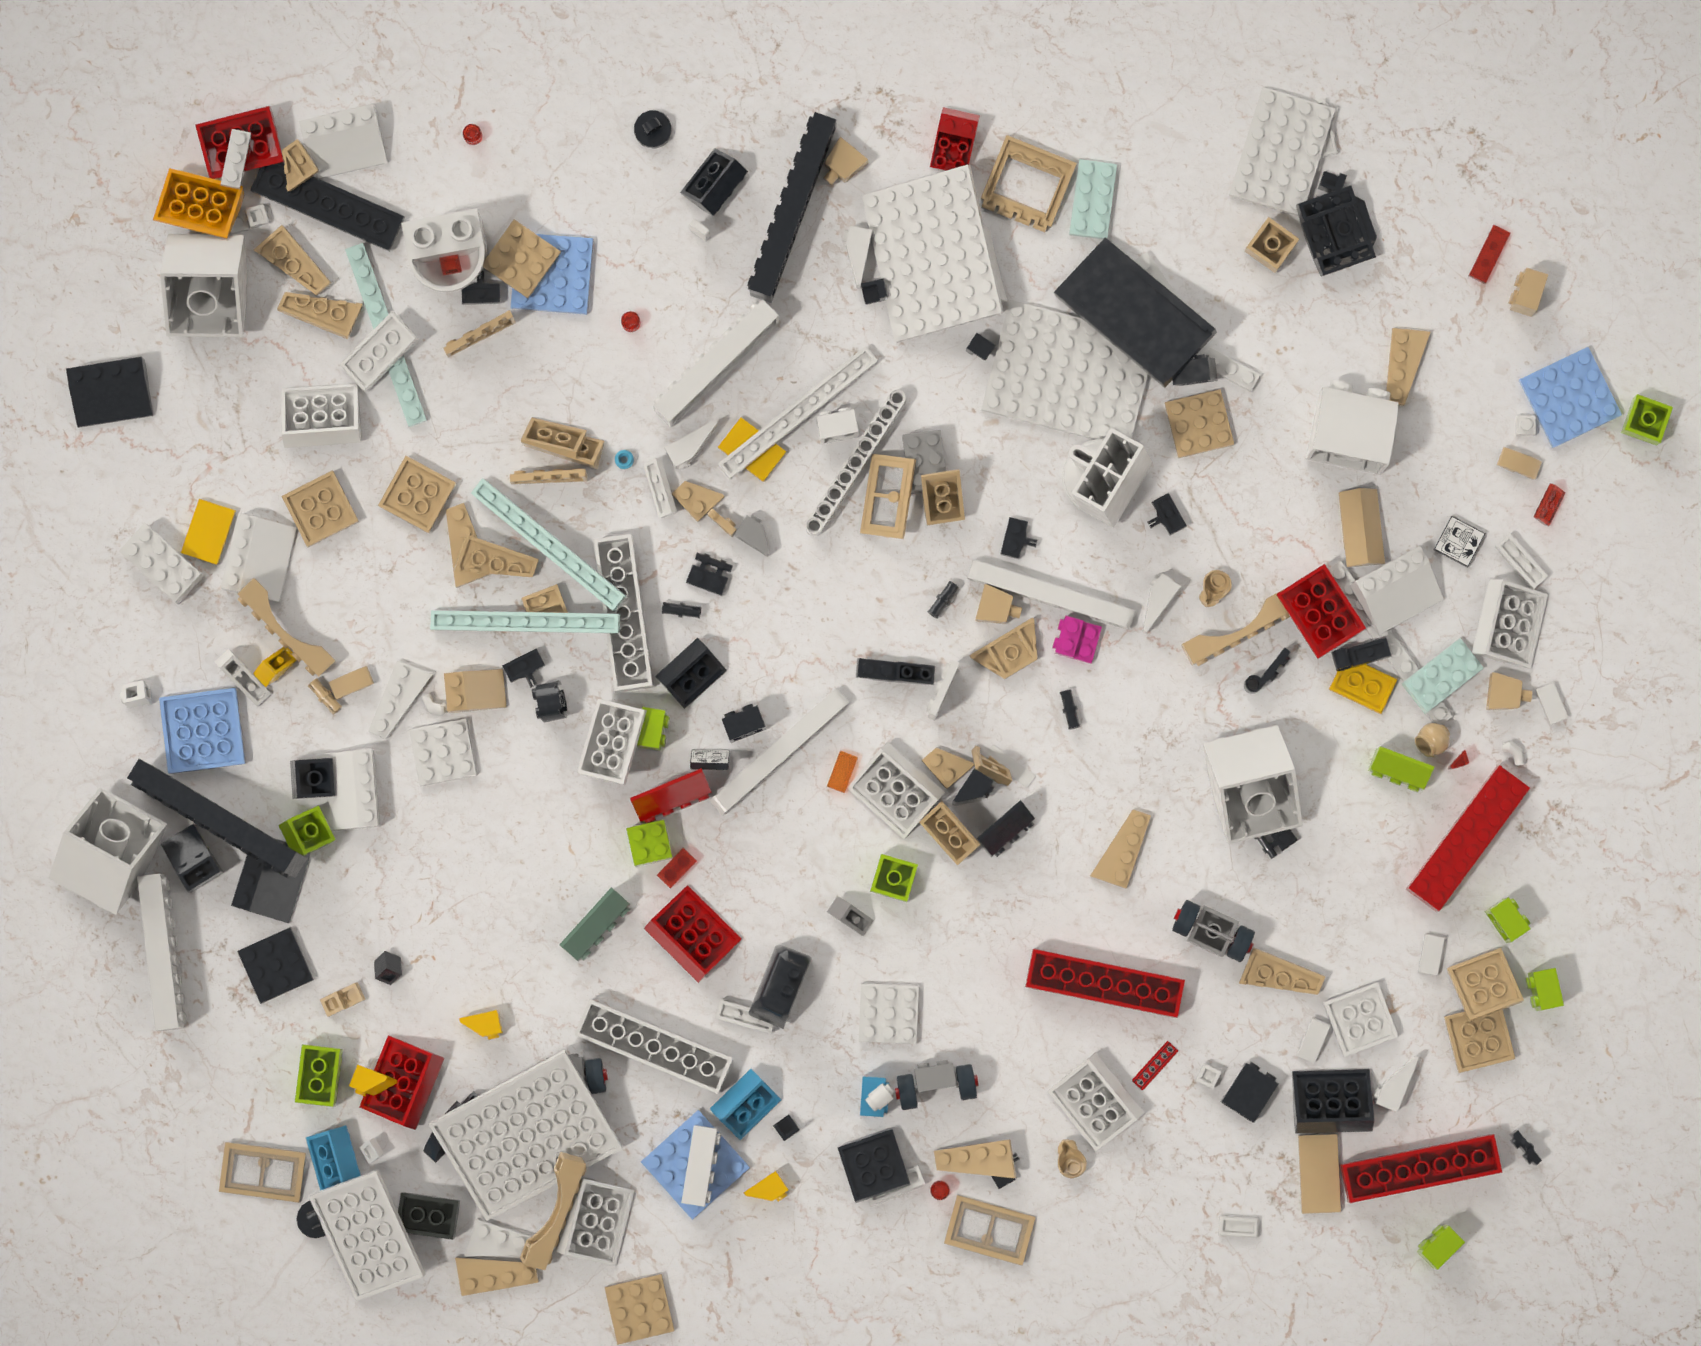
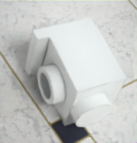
M144 681L122 685V693H120L121 702L128 708L146 704L148 706L152 705L150 687Z

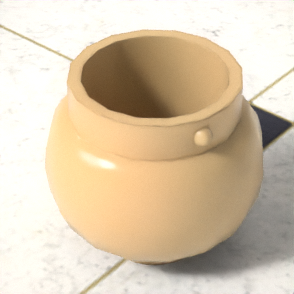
M1428 723L1415 737V744L1424 756L1433 757L1443 753L1449 747L1450 733L1444 725Z

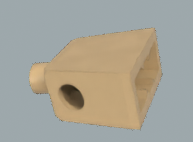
M840 137L825 161V167L829 172L823 179L830 185H833L838 178L846 183L868 164V159Z
M985 584L975 621L1006 624L1008 616L1020 618L1022 607L1011 605L1012 595Z
M1494 672L1490 674L1486 710L1518 709L1520 701L1531 702L1532 691L1522 690L1521 680Z

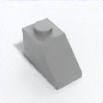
M747 515L736 531L735 537L768 557L769 549L764 527L761 524L762 520L754 515L751 517Z
M839 896L836 897L827 911L830 915L864 936L874 921Z

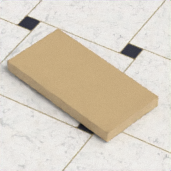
M1337 1134L1298 1136L1302 1214L1341 1212Z

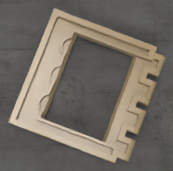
M1006 135L981 196V199L984 200L982 208L994 212L996 206H999L997 214L1012 219L1013 214L1016 213L1015 221L1029 226L1031 220H1034L1032 228L1045 232L1047 226L1051 227L1077 163ZM1008 157L1060 178L1047 213L994 192Z

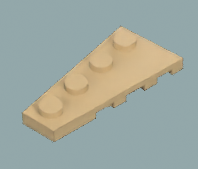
M283 225L254 249V251L276 265L315 295H319L332 283Z
M284 292L277 310L348 339L363 304Z
M509 310L495 319L482 324L474 331L471 330L463 334V337L458 340L453 339L447 342L446 347L443 349L448 358L515 324L516 322L511 311Z
M1392 328L1386 391L1391 393L1389 401L1398 402L1399 406L1405 405L1430 332Z
M581 468L571 470L554 469L545 472V470H534L533 473L514 471V474H510L511 484L588 481L586 470Z
M464 503L446 509L453 570L465 535L477 538ZM454 571L455 587H461L491 574Z
M466 534L453 571L533 577L539 559Z
M1136 810L1131 811L1090 877L1125 889L1127 888L1151 815Z
M1253 947L1239 984L1318 995L1325 976Z
M1010 1139L934 1151L936 1168L939 1171L1016 1178Z
M455 1258L462 1296L539 1282L537 1269L524 1265L523 1262Z

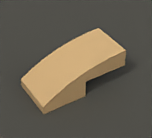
M1503 447L1497 465L1530 479H1536L1542 461Z
M365 666L334 679L329 684L336 700L371 686L374 682L368 667Z
M358 982L320 999V1002L327 1017H330L366 999Z

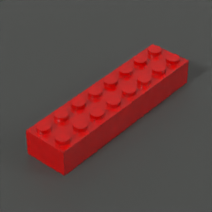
M1496 766L1407 886L1406 890L1435 912H1439L1521 802L1530 787L1502 766Z
M1032 949L1025 987L1178 1018L1185 980Z
M1495 1134L1340 1164L1348 1203L1503 1173Z

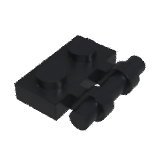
M697 552L695 560L700 561L701 565L700 567L692 565L686 583L722 596L728 581V577L722 576L723 570L731 573L733 565L726 563L722 559L719 561L711 558L709 554L705 553L703 555ZM707 564L716 567V573L706 570Z
M1290 829L1269 834L1274 840L1272 843H1269L1265 836L1254 838L1259 841L1263 847V852L1267 853L1271 859L1277 856L1273 848L1278 846L1281 851H1284L1298 841Z

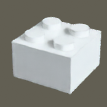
M847 407L839 409L838 413L831 414V411H826L817 416L821 444L859 437L854 409L850 410Z

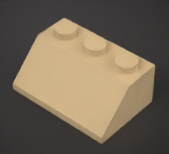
M943 801L919 822L957 865L980 846V843Z

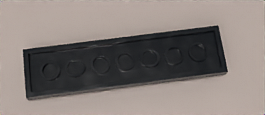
M277 163L259 169L250 189L251 192L390 252L405 216L313 176L289 192L286 188L287 179L284 172V163Z

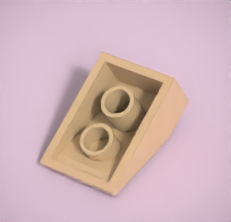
M959 469L921 475L922 498L927 525L965 520Z
M503 669L444 673L448 713L507 708Z

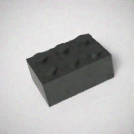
M401 1192L398 1214L406 1232L409 1234L453 1240L455 1239L460 1200Z

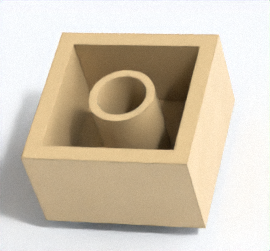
M1268 217L1244 252L1276 273L1298 243L1299 238Z
M1527 267L1523 272H1520L1514 283V286L1517 288L1511 293L1508 304H1511L1510 310L1532 317L1538 309L1548 274Z

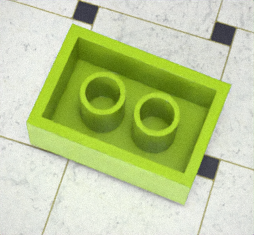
M302 1044L295 1103L336 1107L343 1049Z

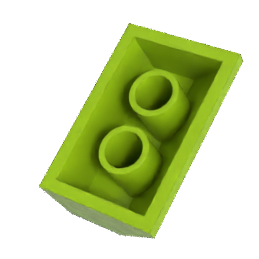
M1380 746L1375 750L1368 771L1372 772V776L1380 779L1383 776L1390 779L1389 782L1400 786L1403 783L1408 785L1407 789L1419 792V790L1425 789L1435 766Z

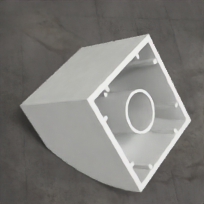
M168 234L160 271L166 336L243 337L247 301V259L244 235H229L226 239L210 234Z
M1332 380L1329 388L1322 387L1319 392L1306 459L1380 475L1390 463L1397 423L1398 402L1389 401L1391 393L1388 391L1369 388L1367 396L1352 393L1353 385L1350 383Z
M1278 725L1258 728L1251 732L1227 738L1222 737L1203 743L1208 777L1228 844L1303 826L1295 767Z
M100 787L63 832L49 879L62 885L66 890L75 892L95 903L99 908L108 910L116 915L137 888V877L144 876L160 844L167 823Z

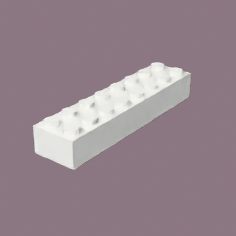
M763 299L760 302L756 301L749 308L750 312L746 316L744 314L736 320L737 324L734 328L731 329L729 327L722 334L723 338L719 342L715 341L708 348L709 352L705 356L701 354L695 360L696 364L691 369L688 367L681 374L682 378L678 382L673 381L668 386V392L664 396L660 394L654 400V411L670 427L779 323V315Z
M632 534L593 539L598 573L626 595L615 611H612L602 602L604 614H620V634L606 633L614 691L618 693L653 688Z
M163 874L138 876L155 1031L182 1029L187 1021L185 1012L182 1013L181 1006L184 1005L183 993H180L179 986L182 985L181 974L177 972V966H180L179 956L175 955L177 938L173 936L172 928H175L174 917H171L170 909H173L172 898L168 897V890L171 889L170 880Z
M591 999L588 1001L575 1033L578 1037L716 1094H719L733 1060L729 1056Z

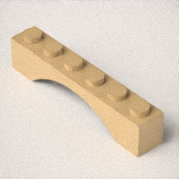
M255 578L249 581L237 593L240 596L237 600L244 607L249 605L252 608L251 614L258 621L262 619L267 624L265 628L272 635L276 633L280 637L278 641L285 648L289 646L294 651L292 656L298 662L303 660L307 664L305 669L312 676L316 674L319 677L335 661L322 646L301 642L288 634L279 625L270 608L268 591Z
M1276 594L1265 600L1257 617L1243 629L1224 636L1198 635L1181 646L1191 665L1197 664V666H1200L1208 661L1207 657L1211 655L1217 657L1225 652L1224 648L1228 646L1234 648L1241 644L1240 640L1246 636L1250 639L1258 635L1257 631L1264 627L1267 630L1275 625L1274 621L1280 618L1284 621L1290 616Z
M560 1152L554 1167L558 1186L554 1210L546 1224L535 1235L526 1240L520 1256L524 1265L546 1270L547 1265L552 1261L553 1249L559 1243V1233L565 1227L566 1215L572 1209L574 1194L578 1193L579 1181L586 1172V1163L581 1157Z

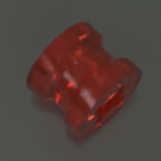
M468 124L462 132L464 140L469 145L479 144L483 137L481 129L476 124Z
M629 311L624 313L621 318L622 327L627 332H635L639 329L641 322L637 313Z
M936 1181L931 1185L930 1192L935 1199L943 1200L948 1197L950 1189L946 1182Z

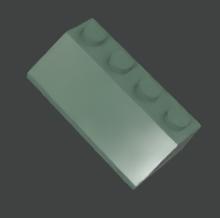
M611 887L559 945L577 961L580 959L584 961L591 954L589 949L593 945L597 947L604 939L602 935L607 930L610 932L617 925L615 921L618 917L621 916L623 918L629 912L628 906L630 903Z

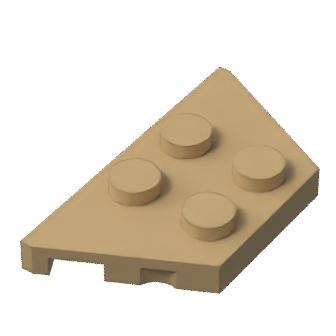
M1032 617L970 655V658L1004 680L1038 659L1034 618Z

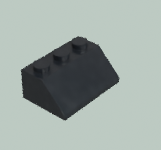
M714 148L680 193L700 209L714 216L727 198L732 195L734 189L744 179L748 171L735 158Z
M696 638L655 677L685 709L727 670L699 638Z
M974 768L952 804L958 806L982 801L984 797L988 798L994 789L992 785L993 780Z
M1020 800L976 840L990 857L993 855L998 857L1005 851L1004 846L1008 842L1012 845L1020 838L1018 834L1023 829L1027 832L1034 825L1032 821L1035 820V817Z

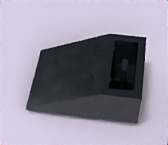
M194 824L161 843L177 876L189 893L224 873Z

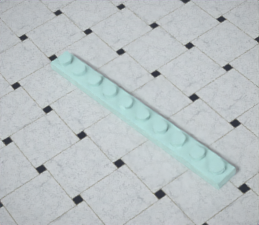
M361 243L349 247L345 251L373 329H375L389 313L365 246ZM403 355L388 371L408 427H412L427 420Z
M482 478L471 492L473 496L612 611H615L625 599V594L487 480Z
M431 610L430 630L620 634V614Z

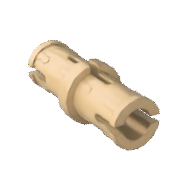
M317 678L308 685L319 698L318 701L323 703L333 715L342 708L331 695L332 692L327 690Z

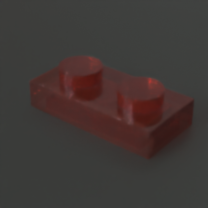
M1550 483L1533 517L1543 525L1550 526L1566 492L1557 485Z
M682 848L657 876L671 889L697 860Z

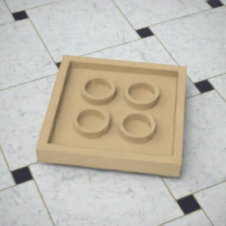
M514 219L484 260L483 268L529 299L561 254V251Z
M1221 389L1164 403L1178 458L1234 445Z
M405 456L378 506L429 533L453 491L456 482Z
M333 470L281 496L307 547L359 522Z
M1501 948L1447 968V972L1469 1022L1524 1001Z
M1503 1010L1469 1022L1465 1011L1444 1016L1458 1073L1515 1059Z
M662 1274L605 1287L617 1345L674 1332Z

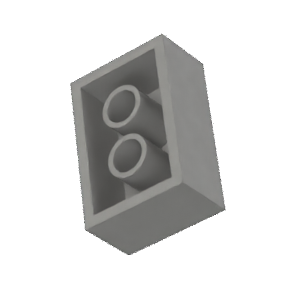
M941 430L902 435L905 458L916 459L911 494L922 493L921 475L946 471Z

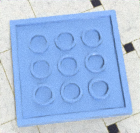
M536 234L560 250L561 254L529 299L512 288L511 309L587 315L593 238Z
M1589 347L1519 380L1552 448L1622 415Z
M236 688L159 698L168 774L245 764Z
M699 1110L641 1161L692 1220L750 1168L721 1135L720 1143L715 1145L714 1151L718 1152L717 1162L712 1164L711 1170L715 1172L714 1181L712 1184L709 1183L708 1191H712L710 1203H706L705 1207L681 1203L693 1127L698 1125L714 1128Z

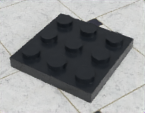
M291 927L237 951L260 1004L314 981Z
M893 1129L837 1147L855 1203L911 1185Z

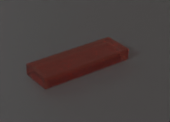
M1496 225L1492 226L1468 275L1469 277L1486 284L1510 232Z

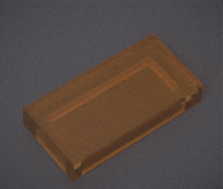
M840 751L827 787L845 794L858 757Z

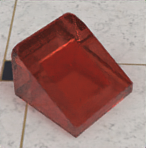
M458 254L439 257L443 276L462 272Z
M1463 750L1448 766V770L1468 765L1469 760L1466 750Z

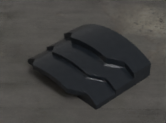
M1352 185L1296 205L1309 251L1321 277L1376 258L1373 245L1377 235L1366 203L1355 196Z

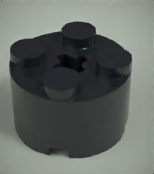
M559 680L536 685V688L532 689L533 699L537 700L538 705L535 708L537 719H541L544 723L564 719L568 716L564 714V711H567V703L564 690H560L558 687L562 685Z

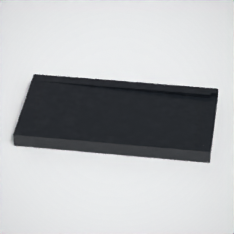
M1106 237L1054 291L1055 296L1164 388L1217 333L1216 328Z

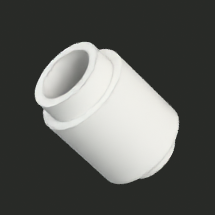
M882 1083L869 1093V1097L865 1100L874 1111L881 1110L894 1099L893 1094L895 1092L889 1084L885 1086Z

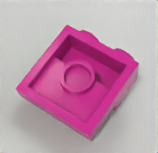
M1065 615L1064 619H1060L1057 630L1061 632L1059 638L1055 637L1052 648L1056 649L1054 654L1092 664L1102 627Z

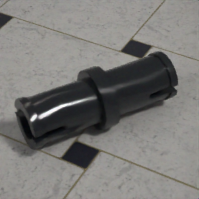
M949 581L942 593L936 596L937 600L927 612L932 617L938 619L946 605L949 606L951 603L950 599L959 587Z
M663 602L662 614L678 615L680 618L687 616L700 619L701 606L685 605L682 602L680 604Z
M1072 690L1059 692L1064 707L1062 711L1066 715L1068 729L1072 730L1081 727L1076 712L1078 708L1074 704Z

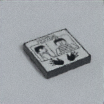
M1451 516L1433 550L1468 568L1486 533Z
M692 749L690 769L729 770L730 750Z

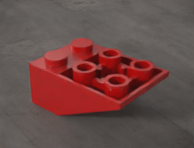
M943 107L930 163L931 168L947 171L969 165L980 115Z

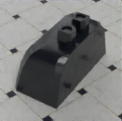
M782 945L775 946L748 1012L749 1015L784 1029L812 958L809 955Z

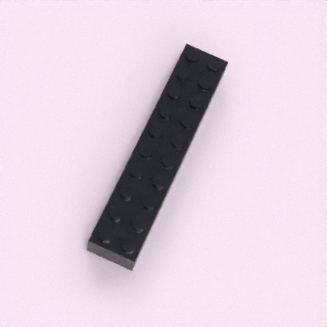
M817 112L808 119L806 131L808 132L802 135L800 141L801 150L796 152L793 160V166L795 167L793 170H789L787 176L788 186L783 187L780 195L781 205L777 204L773 214L775 221L769 224L767 230L768 240H764L760 249L762 256L761 258L757 257L754 265L755 275L750 276L747 284L750 296L763 299L769 303L773 301L837 128L836 119Z
M141 759L137 760L127 779L132 781L131 785L143 791L148 796L158 800L163 805L173 809L178 814L193 821V823L208 830L213 835L223 839L248 856L257 859L258 862L286 878L289 876L296 878L307 860L305 856Z

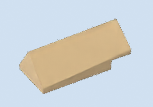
M533 417L521 438V443L526 447L596 470L598 469L604 446L603 440L586 437L587 430Z
M1358 488L1339 492L1346 566L1357 567L1385 564L1377 489Z

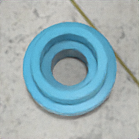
M621 450L616 454L615 463L620 469H628L633 465L634 457L631 452ZM627 457L628 461L626 463H622L621 458Z

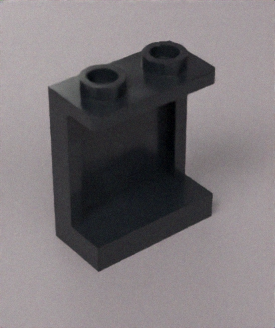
M1250 1062V1064L1244 1063L1243 1068L1220 1102L1250 1122L1255 1123L1279 1083L1276 1082L1277 1078L1268 1072L1266 1075L1259 1071V1066Z

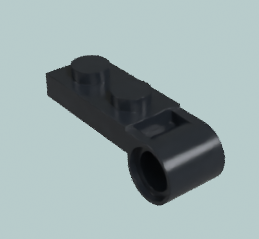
M1386 637L1331 652L1336 671H1344L1392 657Z
M1284 648L1261 678L1257 675L1249 676L1244 681L1245 691L1255 694L1269 680L1273 682L1279 674L1276 670L1280 665L1284 667L1291 659L1288 656L1291 652ZM1251 679L1256 680L1258 688H1249L1248 681Z

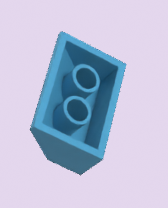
M750 1069L710 1110L741 1140L781 1101V1098Z
M347 1126L306 1137L320 1191L361 1176Z

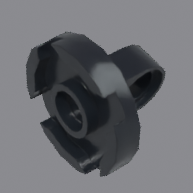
M649 110L643 112L637 118L634 124V134L642 146L656 149L664 146L670 139L672 126L664 113Z
M311 1201L306 1202L297 1213L298 1228L304 1235L310 1238L326 1236Z

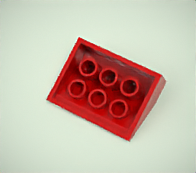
M270 106L195 124L207 172L211 179L222 178L232 129L251 133L244 172L284 162Z
M1325 564L1276 594L1317 659L1366 629Z
M701 768L633 796L630 800L640 822L645 821V824L656 821L655 817L663 814V817L673 814V809L678 807L681 810L692 806L691 802L697 799L699 802L707 800L712 792Z
M688 885L658 912L644 928L698 983L742 940Z
M388 1035L374 1071L396 1079L397 1083L374 1096L366 1094V1096H363L359 1108L404 1127L416 1130L445 1058Z

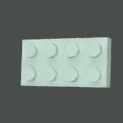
M1079 159L1069 235L1096 239L1107 238L1117 164Z
M1459 638L1405 680L1402 686L1424 714H1426L1484 667L1462 639Z

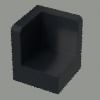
M1324 171L1317 189L1327 193L1342 189L1347 175L1340 173L1338 176Z
M884 279L861 283L866 305L888 299Z
M976 333L967 346L966 352L971 355L975 354L985 361L990 353L994 351L996 345Z
M384 951L374 961L375 979L392 985L402 975L401 957Z
M789 1114L773 1125L783 1141H786L800 1130Z

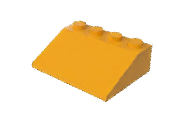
M169 168L153 221L227 239L242 206L245 196L243 186H240V189L221 186V181Z

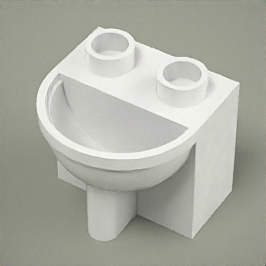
M477 209L401 223L409 266L415 277L424 286L438 292H454L467 287L478 277L483 268L484 260L489 253L483 221Z
M1110 428L1104 439L1090 440L1070 448L1069 456L1062 472L1063 487L1066 495L1077 508L1114 528L1153 462L1142 444Z

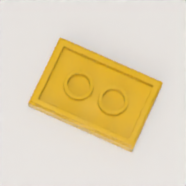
M740 417L720 443L718 449L726 455H730L759 430ZM774 444L745 469L764 482L786 451L779 445Z
M199 499L181 554L218 565L236 511Z
M1365 664L1344 671H1337L1329 690L1381 714L1398 679Z

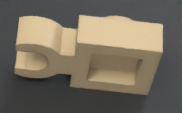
M713 508L707 513L731 537L736 533L737 530L734 528L736 524L731 519L727 518L725 520Z

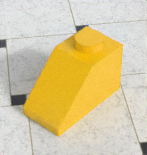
M283 646L263 660L253 675L267 687L282 676L297 660L292 656L293 652L288 647L285 648Z
M498 1010L459 1018L460 1023L482 1037H488V1040L499 1038V1034L503 1033Z
M357 1064L349 1086L355 1088V1093L366 1096V1094L374 1096L395 1085L397 1080Z
M774 1171L743 1193L748 1197L769 1201L776 1199L779 1202L788 1196L786 1192L789 1189L777 1171Z

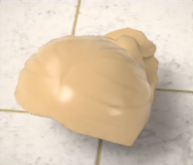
M1212 570L1205 575L1203 591L1199 595V600L1205 607L1215 606L1220 599L1229 593L1232 588V581L1229 575L1220 570Z
M1063 1139L1058 1146V1169L1064 1177L1070 1179L1079 1177L1086 1170V1158L1077 1149L1075 1141Z

